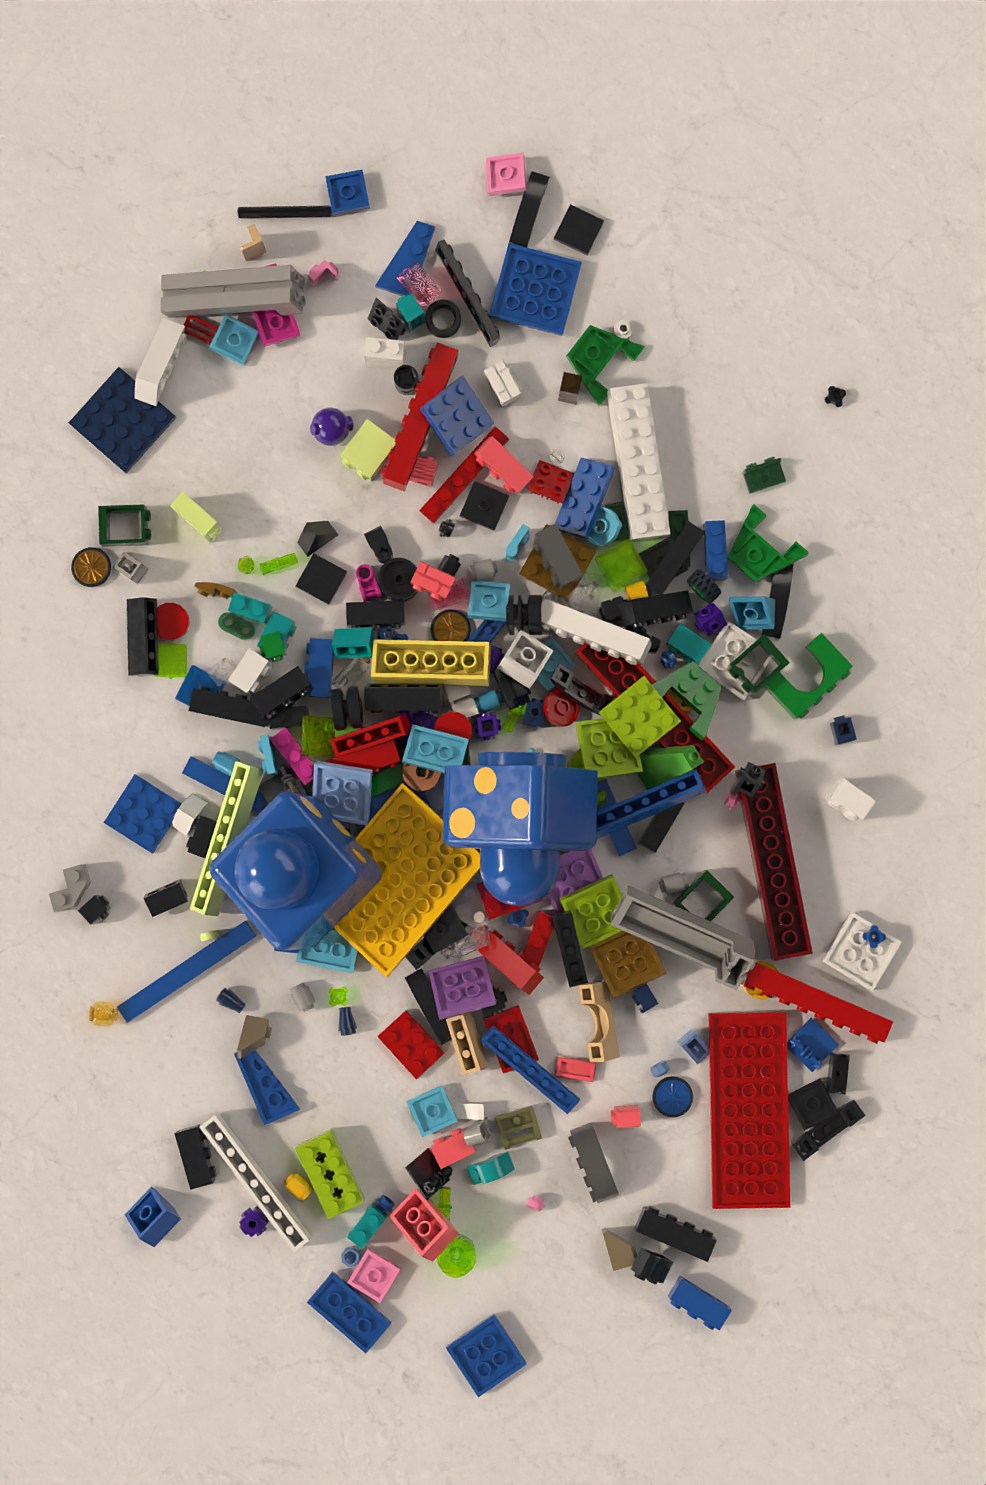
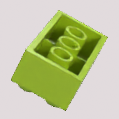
M332 1128L295 1147L328 1219L364 1202L365 1197ZM319 1152L326 1154L324 1160L318 1158ZM327 1170H330V1172L334 1171L333 1177L326 1175ZM336 1187L343 1190L341 1195L335 1193Z

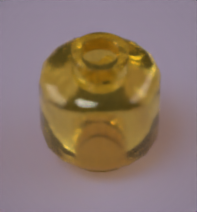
M96 1001L93 1006H90L89 1021H92L94 1026L110 1027L113 1024V1020H117L118 1009H114L112 1002Z

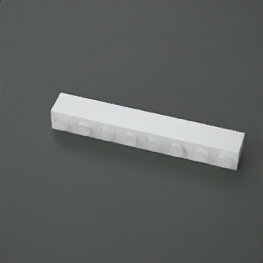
M217 1112L204 1122L200 1129L291 1250L295 1252L310 1240V1233Z

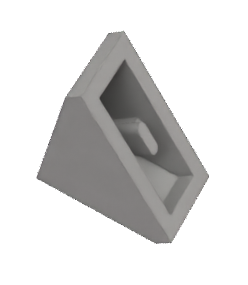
M123 552L113 568L136 584L140 582L148 570L146 566Z

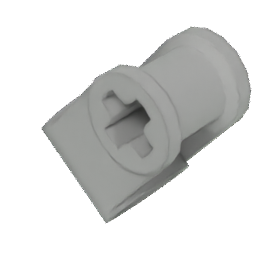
M485 1117L484 1120L475 1121L464 1130L463 1136L468 1146L471 1147L488 1141L495 1136L487 1122L489 1120L488 1117Z

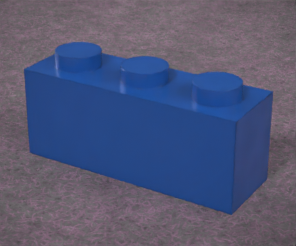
M725 520L705 521L703 531H705L706 575L713 581H725L728 578Z
M310 638V643L306 644V654H309V662H305V673H308V680L313 687L308 697L331 698L330 690L332 689L334 661L332 639Z
M679 1276L668 1294L671 1300L670 1304L678 1309L684 1308L687 1310V1314L696 1320L700 1318L704 1321L703 1324L711 1330L716 1328L720 1331L732 1311L729 1305L682 1276Z

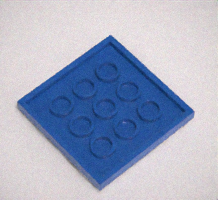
M508 243L489 314L490 318L563 336L582 262Z

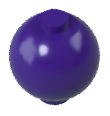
M324 408L315 414L310 425V432L321 444L335 446L342 443L348 436L349 431L353 430V420L337 408Z

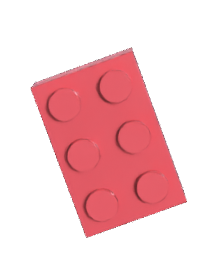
M417 1188L389 1216L421 1257L432 1262L459 1234L431 1198L426 1200L422 1192Z

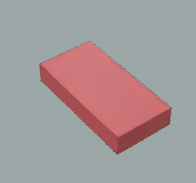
M558 1056L555 1076L593 1082L596 1062Z

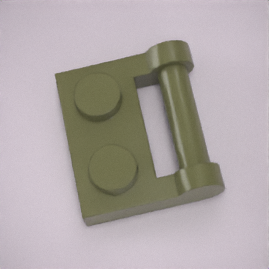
M532 1105L495 1116L505 1150L510 1149V1146L526 1141L542 1139ZM533 1127L534 1131L509 1139L507 1137L509 1133Z

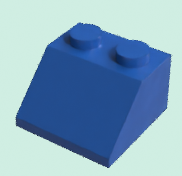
M152 1186L125 1214L138 1238L152 1247H155L181 1220L175 1208Z

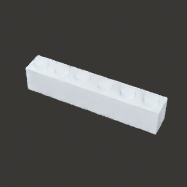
M545 598L541 604L542 630L549 631L550 629L555 631V634L560 637L566 638L568 636L573 638V641L578 644H589L596 651H607L614 658H619L620 656L625 658L630 664L636 665L638 663L643 665L652 645L649 638Z

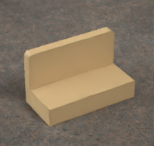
M255 224L247 227L253 241L240 247L246 261L267 252Z

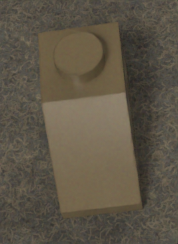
M246 1015L237 1048V1058L241 1059L265 1045L266 1038H270L272 1027H269V1019Z
M602 1229L613 1271L632 1266L635 1261L634 1259L637 1257L635 1246L631 1247L629 1241L608 1229Z

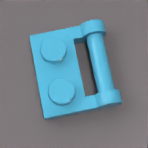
M525 524L520 527L506 548V559L509 562L516 560L518 549L520 546L524 547L530 539V528Z

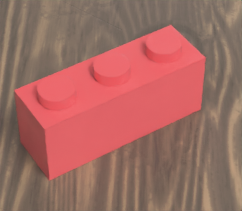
M493 436L489 437L474 453L477 456L476 461L483 467L486 465L491 470L489 472L491 476L496 480L500 479L504 483L503 487L509 493H519L534 477Z

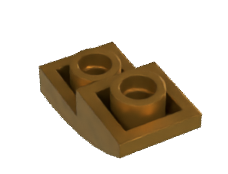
M197 582L194 585L198 589L197 593L208 597V595L214 597L216 592L219 591L218 595L228 600L229 597L232 598L234 592L238 593L230 587L217 583Z

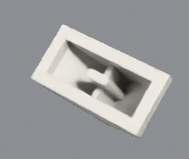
M191 793L178 808L171 826L188 835L195 820L199 818L208 803Z

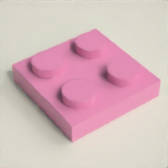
M523 152L486 158L489 196L527 191L525 156Z
M367 1248L347 1283L381 1303L401 1268Z

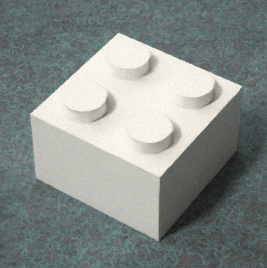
M520 630L497 669L530 689L553 650Z
M249 648L228 681L252 696L253 693L256 694L261 689L262 684L260 683L263 678H268L273 670L271 666L273 664Z
M845 779L837 780L824 798L828 801V806L834 810L843 811V816L850 821L863 820L876 802V800Z

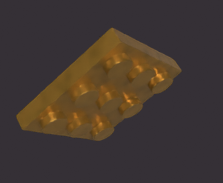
M546 524L544 529L550 527V525ZM561 532L584 575L596 550ZM533 547L519 575L569 602L580 581L563 590H560L559 587L555 588L551 581V571H546L542 563V554H537Z
M621 931L589 947L614 999L667 974L652 943L625 931Z

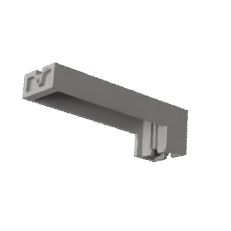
M292 265L166 274L161 276V290L163 291L161 313L168 318L276 310L281 315L303 314L306 300L302 296V292L306 288V280Z
M629 885L621 896L619 904L616 905L611 914V926L714 970L716 982L736 991L740 984L743 985L747 978L745 973H748L749 969L752 970L755 966L756 959L754 957L753 940Z

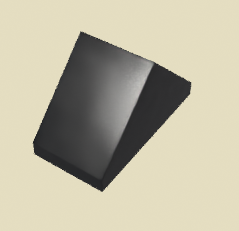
M329 521L306 522L297 543L307 557H309L337 537L338 533Z

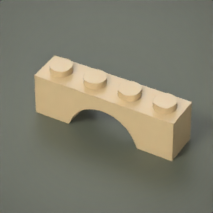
M595 981L578 985L581 1005L586 1006L591 1011L595 1022L594 1034L587 1043L590 1062H605L619 1058L610 992L606 982Z

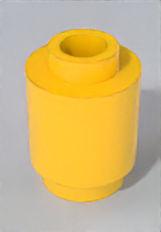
M297 1172L294 1175L290 1173L284 1180L286 1184L284 1188L295 1198H300L302 1201L313 1190L310 1187L311 1184Z

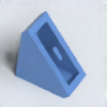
M692 1029L677 1041L697 1064L709 1054V1048Z

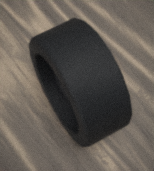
M444 299L433 302L426 310L425 322L427 329L431 334L439 338H448L457 333L461 325V314L456 304ZM440 308L449 309L455 318L453 325L445 330L438 329L432 322L434 312Z

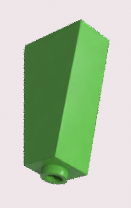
M694 745L646 749L640 754L643 771L637 774L646 789L649 790L693 770L703 763V760Z

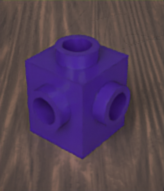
M713 602L694 613L696 619L695 626L699 632L703 631L708 637L727 625L722 611Z
M492 712L480 714L481 717H477V722H474L475 734H479V738L483 737L484 741L494 740L495 736L498 735V731H502L501 720L496 719V715H492ZM485 724L491 725V729L489 731H486L484 729Z
M258 1206L253 1209L248 1208L241 1214L242 1218L239 1221L241 1225L239 1227L245 1235L249 1234L250 1237H253L256 1234L259 1236L267 1229L265 1226L269 1220ZM250 1221H255L256 1226L254 1227Z

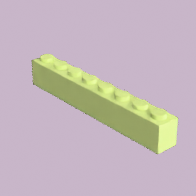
M235 762L190 909L203 915L219 916L225 891L212 878L210 865L246 828L264 771L262 768L247 763Z

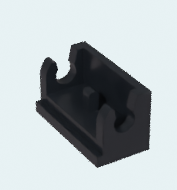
M181 879L145 894L143 899L151 916L154 917L188 902V895Z
M830 1053L826 1087L829 1093L846 1095L850 1054Z

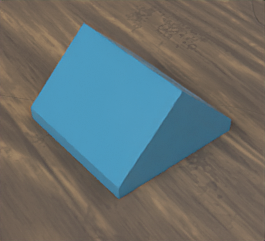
M767 596L729 597L728 600L737 627L742 630L774 629L775 599Z

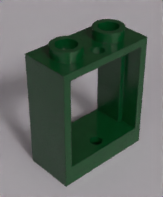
M144 504L98 506L99 544L102 547L148 545V540H151V529H148V521H151V512ZM141 513L142 539L110 540V514Z
M763 634L728 665V672L734 679L738 678L743 683L741 687L748 694L750 692L755 694L790 662L768 637ZM760 645L778 667L754 687L736 665Z
M704 870L673 903L677 907L690 912L681 902L704 879L723 898L704 918L711 922L734 896L712 874Z

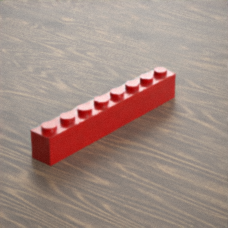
M438 342L435 348H431L428 359H430L429 364L424 365L421 374L423 379L421 382H417L415 392H417L415 399L411 398L409 402V414L403 417L401 424L403 429L401 432L398 431L395 443L397 444L395 449L391 448L388 455L390 462L382 470L383 484L405 492L431 427L420 407L446 388L458 359L459 350Z
M757 962L752 970L749 969L748 973H745L747 978L743 985L744 987L753 991L756 987L762 990V995L772 998L773 995L779 997V1002L788 1006L790 1003L797 1005V1010L806 1014L808 1010L814 1012V1017L825 1021L826 1018L832 1020V1025L841 1029L843 1026L850 1028V1033L860 1036L861 1033L868 1036L867 1040L878 1044V1041L885 1043L892 1027L893 1021Z

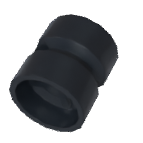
M410 365L398 367L394 373V383L397 391L403 395L415 393V388L419 381L416 369Z

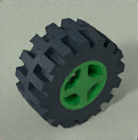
M697 569L686 580L689 587L708 604L715 601L722 593L718 585L700 569Z

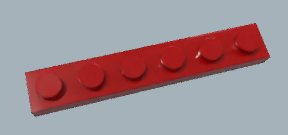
M496 426L419 510L433 524L485 468V466H481L476 461L477 456L474 453L492 436L503 447L509 441V438Z

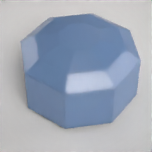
M661 1061L652 1066L650 1071L654 1077H661L670 1068L666 1061Z
M354 1246L346 1247L341 1254L342 1263L347 1267L356 1266L360 1261V1251Z

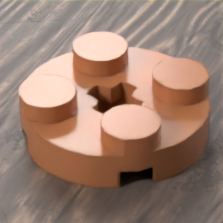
M405 763L403 766V779L414 790H430L439 783L442 773L428 769L425 777L423 775L418 776L419 767Z

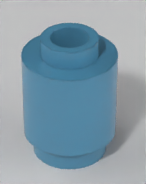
M495 689L481 693L478 697L474 698L478 712L483 711V713L500 708V703H503L500 691L496 692Z
M218 751L212 761V765L215 766V769L231 777L235 762H240V760L226 752Z

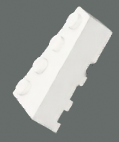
M165 318L162 319L136 375L135 399L157 406L167 378L173 369V363L179 356V348L185 343L187 335L184 334V325Z

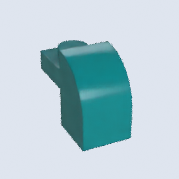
M508 1151L467 1166L473 1185L495 1181L515 1170Z

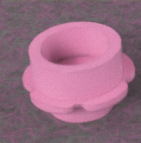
M730 791L726 796L724 805L729 807V810L733 807L737 808L740 802L738 793Z
M535 1195L532 1198L528 1197V1207L538 1212H541L543 1207L545 1208V1205L542 1204L543 1199Z

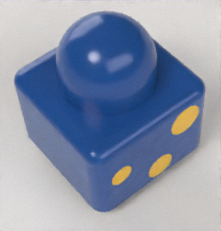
M483 752L478 754V765H447L444 772L443 841L452 848L480 849L481 878L486 889L497 900L511 906L532 905L546 897L553 889L559 874L560 851H587L596 845L598 770L565 767L566 755L532 752Z
M288 791L277 795L210 865L212 878L268 942L278 950H306L313 948L379 883L382 876L381 868L318 798Z

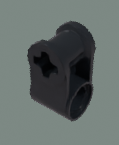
M381 526L364 533L370 548L380 563L385 564L386 561L393 559L392 548ZM385 551L387 553V557L384 558L381 552Z

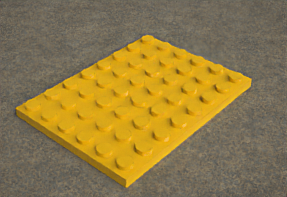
M404 783L398 787L355 838L380 866L382 872L381 879L333 927L385 977L391 975L480 870V852L474 848H452L446 845L443 841V818Z

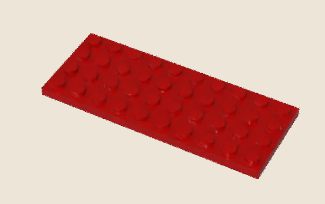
M786 1012L708 1013L712 1208H791Z

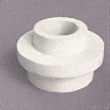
M620 320L615 324L614 333L616 336L627 339L632 335L633 326L629 321ZM625 326L627 331L622 332L620 327Z

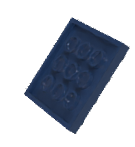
M118 367L68 423L127 474L177 417L159 401L157 406L135 399V380Z

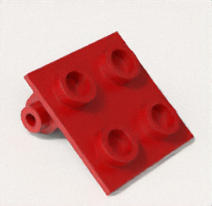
M539 460L533 474L534 477L531 479L527 490L531 491V494L541 495V498L546 496V500L551 498L550 500L557 502V504L559 502L563 504L575 473Z

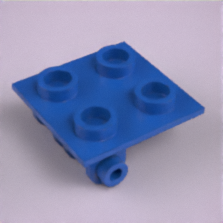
M812 1018L787 1041V1048L811 1072L816 1068L819 1069L824 1059L839 1045Z

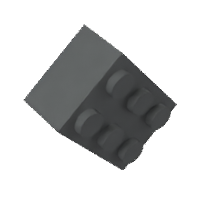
M556 523L535 534L533 546L537 554H542V563L546 571H551V581L555 588L559 587L560 590H563L580 581L583 574Z

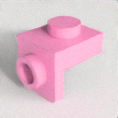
M324 260L319 265L313 266L308 276L310 281L316 286L328 273L337 280L339 278L337 273L339 270L332 262L328 263Z

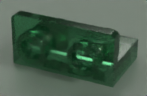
M775 457L765 459L762 464L757 465L755 462L746 466L742 474L749 494L786 482L780 464L782 462L781 458L775 459Z

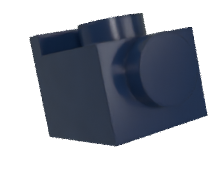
M532 698L531 702L527 703L523 725L542 728L544 718L543 700ZM532 709H537L539 714L536 716L532 715Z
M845 715L833 718L834 722H831L830 726L835 745L857 740L851 717L845 719ZM840 726L844 728V733H839L838 728Z
M647 984L632 990L634 1002L637 1006L640 1004L642 1006L639 1008L641 1013L659 1004Z

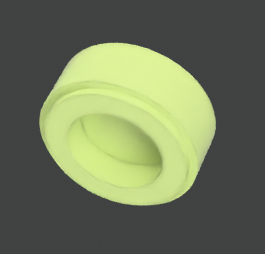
M219 930L201 933V941L219 938Z

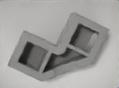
M86 864L63 869L67 889L49 893L54 912L78 906L83 894L91 883Z

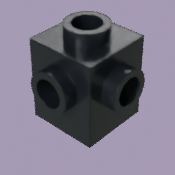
M748 762L745 768L741 767L736 775L738 782L735 789L753 797L758 789H762L766 781L763 778L766 770Z
M492 986L497 1002L496 1005L481 1008L484 1015L490 1013L497 1015L502 1013L503 1008L506 1007L505 1002H508L505 992L500 991L499 987L495 989Z

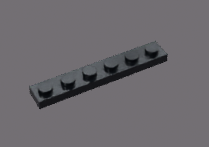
M445 239L439 241L435 248L439 258L489 347L496 345L500 338L499 330L491 323L490 315L482 307L479 295L473 291L470 279L464 275L460 261L455 259L451 245L447 244Z

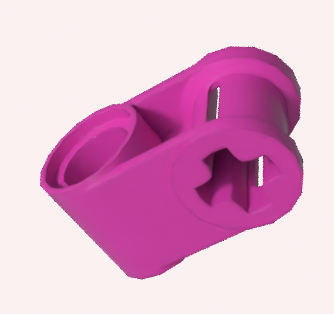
M366 564L360 565L356 570V576L363 601L367 602V600L375 597L382 598L379 584L376 581L372 568ZM363 569L370 571V576L366 579L360 577V571Z

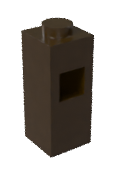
M563 372L558 401L577 405L582 375Z

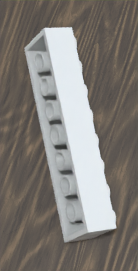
M648 383L610 388L607 392L629 542L666 538L670 535Z

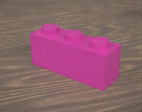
M285 727L270 740L303 784L307 786L313 782L314 763L289 729Z

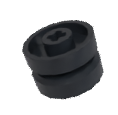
M393 558L386 561L378 574V584L382 593L391 601L404 600L406 602L413 599L418 591L413 589V585L410 583L417 567L405 558ZM397 577H401L403 581L400 583L396 582Z
M358 686L347 688V700H345L344 693L340 688L331 689V706L335 730H346L348 725L347 718H349L353 729L363 728V706Z

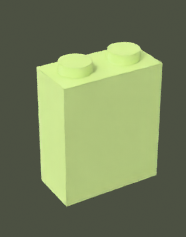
M366 419L340 454L341 463L348 469L353 467L357 470L356 474L366 481L368 478L372 481L388 460L391 448L395 449L397 443H395L393 437Z
M184 492L170 505L177 514L209 542L216 540L220 536L222 527Z

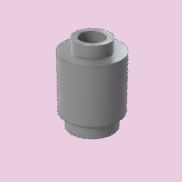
M491 558L474 562L473 565L469 566L472 580L481 581L493 578L495 573L498 572L496 562H492Z
M679 872L661 877L662 881L659 882L661 892H665L666 895L682 892L689 888L685 873L680 874Z
M304 982L290 989L292 992L290 995L299 1011L303 1010V1012L314 1008L313 1003L316 1001L309 987Z

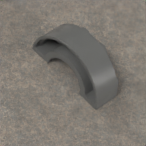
M590 1122L570 1130L571 1136L568 1139L572 1148L576 1147L579 1157L576 1160L579 1168H584L586 1176L583 1178L587 1188H592V1191H589L593 1203H601L619 1196L592 1123Z

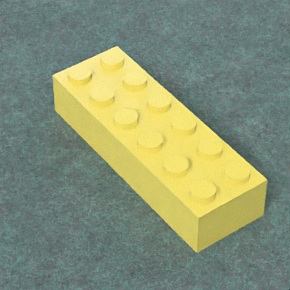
M374 640L371 677L374 683L489 686L490 644L489 642Z

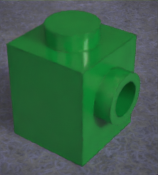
M277 631L260 636L262 656H266L267 660H272V662L283 660V656H286L287 653L281 633Z

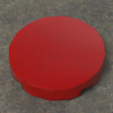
M164 603L157 607L158 636L167 641H175L187 633L190 619L188 613L181 605Z
M559 689L550 692L545 697L543 704L544 713L553 725L566 727L577 720L580 713V705L567 697Z
M448 712L441 715L434 725V730L466 738L469 741L472 736L470 721L459 712Z

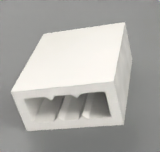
M366 337L364 358L367 367L396 370L398 367L405 365L407 353L405 341Z

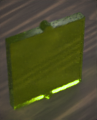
M172 642L169 644H158L159 675H154V677H168L169 679L186 678L187 644H173Z

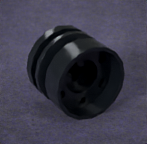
M509 595L506 606V625L509 635H515V627H518L519 632L520 630L523 631L524 627H528L529 635H542V595H529L527 603H523L522 595H518V604H515L514 595Z

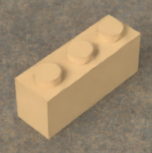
M472 1011L446 1019L463 1075L489 1067Z

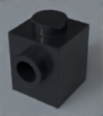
M94 895L78 912L90 925H93L98 920L102 922L109 916L110 902L103 895Z

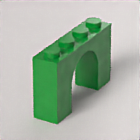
M822 633L805 647L818 661L823 672L822 681L814 691L803 692L796 689L780 672L763 686L793 719L798 717L802 719L809 713L808 708L812 704L816 706L823 700L821 696L826 691L830 693L837 687L835 683L840 678L844 680L851 674L849 670L853 666Z

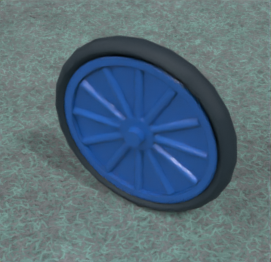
M675 1076L666 1077L660 1080L653 1090V1104L662 1115L673 1118L684 1115L692 1105V1089L682 1078Z

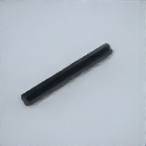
M331 206L238 207L237 214L239 218L330 217Z

